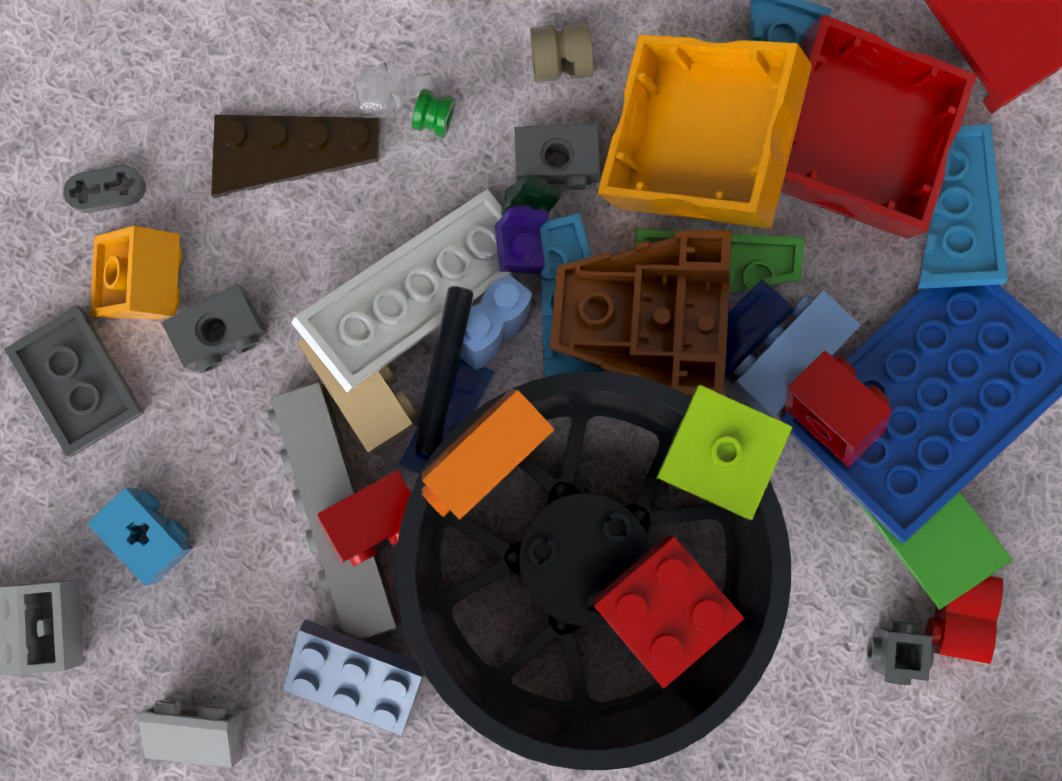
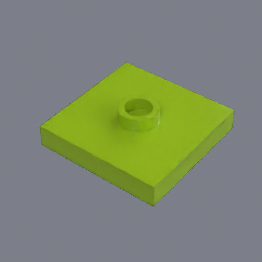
M698 385L656 478L747 520H752L793 427L704 386Z

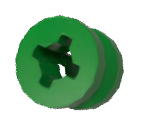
M422 89L414 108L412 129L422 131L426 128L433 130L436 136L445 138L453 117L456 99L450 96L439 98L434 96L430 90Z

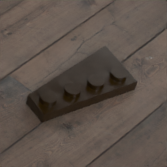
M215 115L211 196L218 198L234 192L262 188L265 185L303 179L306 176L323 172L329 173L379 162L380 120L379 118Z

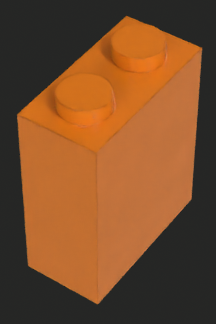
M510 389L422 472V481L426 485L421 489L423 491L421 494L440 515L444 517L451 510L460 520L555 429L519 390Z

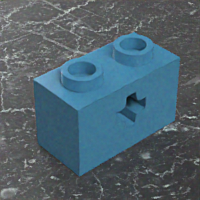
M124 488L87 524L144 586L156 584L193 549L186 541L190 535L179 522L174 519L168 522L158 511L161 507L160 502L147 489L143 488L139 491L137 488ZM138 526H149L150 529L146 532L149 540H139L142 531Z

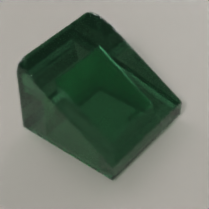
M526 176L505 189L501 215L503 216L509 208L517 205H529L533 209L547 210L549 214L561 198L562 191Z

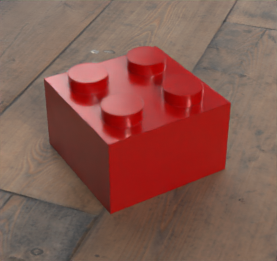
M824 350L787 386L786 411L849 468L885 432L893 410L888 406L890 401L882 391L873 385L867 388L855 377L856 371L848 361L838 355L833 358Z
M398 470L316 514V519L340 564L347 560H350L353 567L377 555L379 552L375 545L387 538L392 545L398 543L400 525L411 494Z
M670 535L661 540L591 601L597 611L663 689L745 619L674 536Z

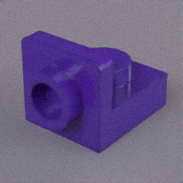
M517 205L509 208L496 223L495 234L500 272L539 274L545 268L540 228L548 220L547 210L533 209L529 205Z

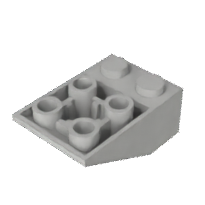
M78 579L0 586V675L65 671L83 664Z

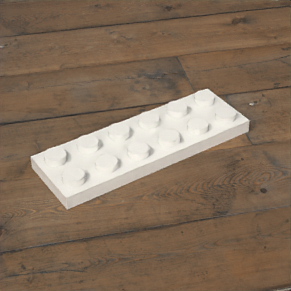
M486 189L296 315L291 323L348 393L440 327L447 291L450 286H461L472 290L474 294L473 303L484 295L493 282L503 276L514 274L512 272H500L495 225L506 211L490 191Z

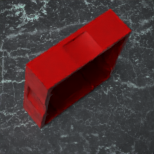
M823 14L806 30L801 49L812 64L781 192L906 239L927 232L945 177L948 151L960 130L977 75L926 54L897 48L878 35Z

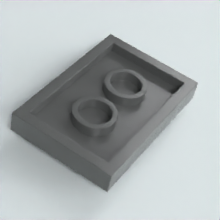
M75 306L4 349L66 456H75L145 414L84 309L79 306Z

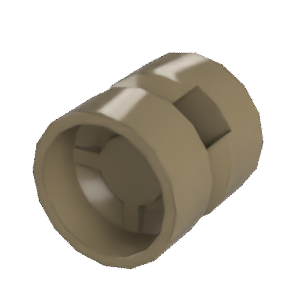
M588 22L565 24L562 31H557L553 25L530 28L535 82L558 80L561 73H566L570 79L593 77V52Z

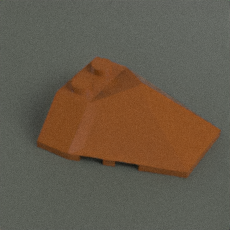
M684 230L675 233V237L649 244V241L635 244L636 248L611 255L609 252L557 266L550 349L552 351L609 372L634 375L659 382L691 398L698 385L723 395L730 295L731 230Z

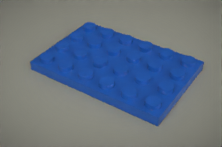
M1000 285L924 288L846 359L855 369V377L867 388L873 385L882 391L890 401L888 406L893 410L885 432L849 468L789 412L780 421L793 427L790 434L903 545L1062 397V339Z

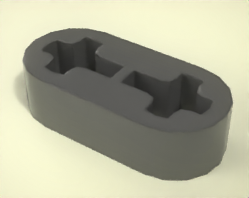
M114 166L71 176L63 187V196L65 201L75 210L82 213H94L138 203L145 194L146 184L144 178L129 166ZM124 176L134 182L133 186L128 187L127 195H124L118 189L109 190V187L122 184V177ZM83 184L92 190L100 189L101 191L87 195V202L85 203L78 197H75L76 193L82 191Z

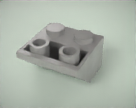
M171 693L167 694V700H156L154 705L139 712L138 725L144 755L147 759L230 768L241 760L247 708L235 707L236 700L211 698L209 704L193 703V695Z

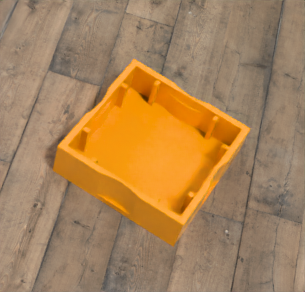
M638 35L624 89L622 115L611 139L598 194L615 208L772 229L812 67L799 44L748 40L712 43L692 37Z

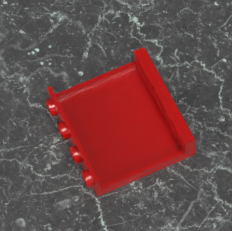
M924 0L990 94L982 102L991 114L1062 69V0Z

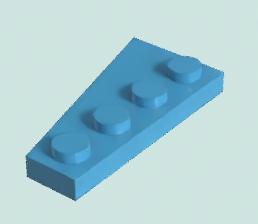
M991 124L961 126L952 141L946 159L945 177L929 224L917 289L1005 284L1008 279Z
M580 213L546 221L540 228L545 268L540 272L544 377L581 371L609 372L550 349L557 266L592 257Z

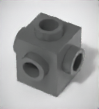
M889 621V628L875 627L874 637H869L867 643V660L869 663H872L871 669L884 675V682L911 685V679L929 681V673L934 661L932 636L915 631L916 624L908 622ZM898 643L901 647V653L895 658L896 644Z

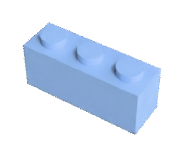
M824 290L814 298L806 294L790 311L795 318L785 328L777 324L761 341L766 348L758 357L755 358L749 354L733 370L738 377L731 386L759 412L774 417L786 404L787 386L824 350L832 356L861 326Z

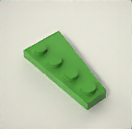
M636 229L635 244L649 241V244L675 237V233L681 231ZM731 234L730 293L801 280L804 237Z

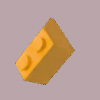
M130 226L94 236L89 318L159 320L175 316L180 303V291L178 289V271L182 262L180 234L140 226Z

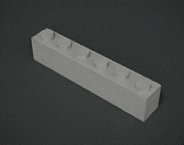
M318 382L270 398L273 409L268 410L269 420L275 434H282L286 449L280 451L282 462L288 474L294 473L298 489L293 490L295 504L300 514L306 513L311 528L306 530V539L312 554H319L323 570L318 571L319 581L324 594L332 595L336 608L335 611L331 612L334 629L361 640L397 628L400 622L379 555L377 554L354 567L350 560L340 564L316 519L317 513L358 492L325 385Z

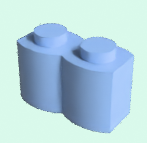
M510 274L493 282L484 293L481 304L470 308L460 358L474 370L490 363L500 351L502 342L519 333L529 319L532 293Z

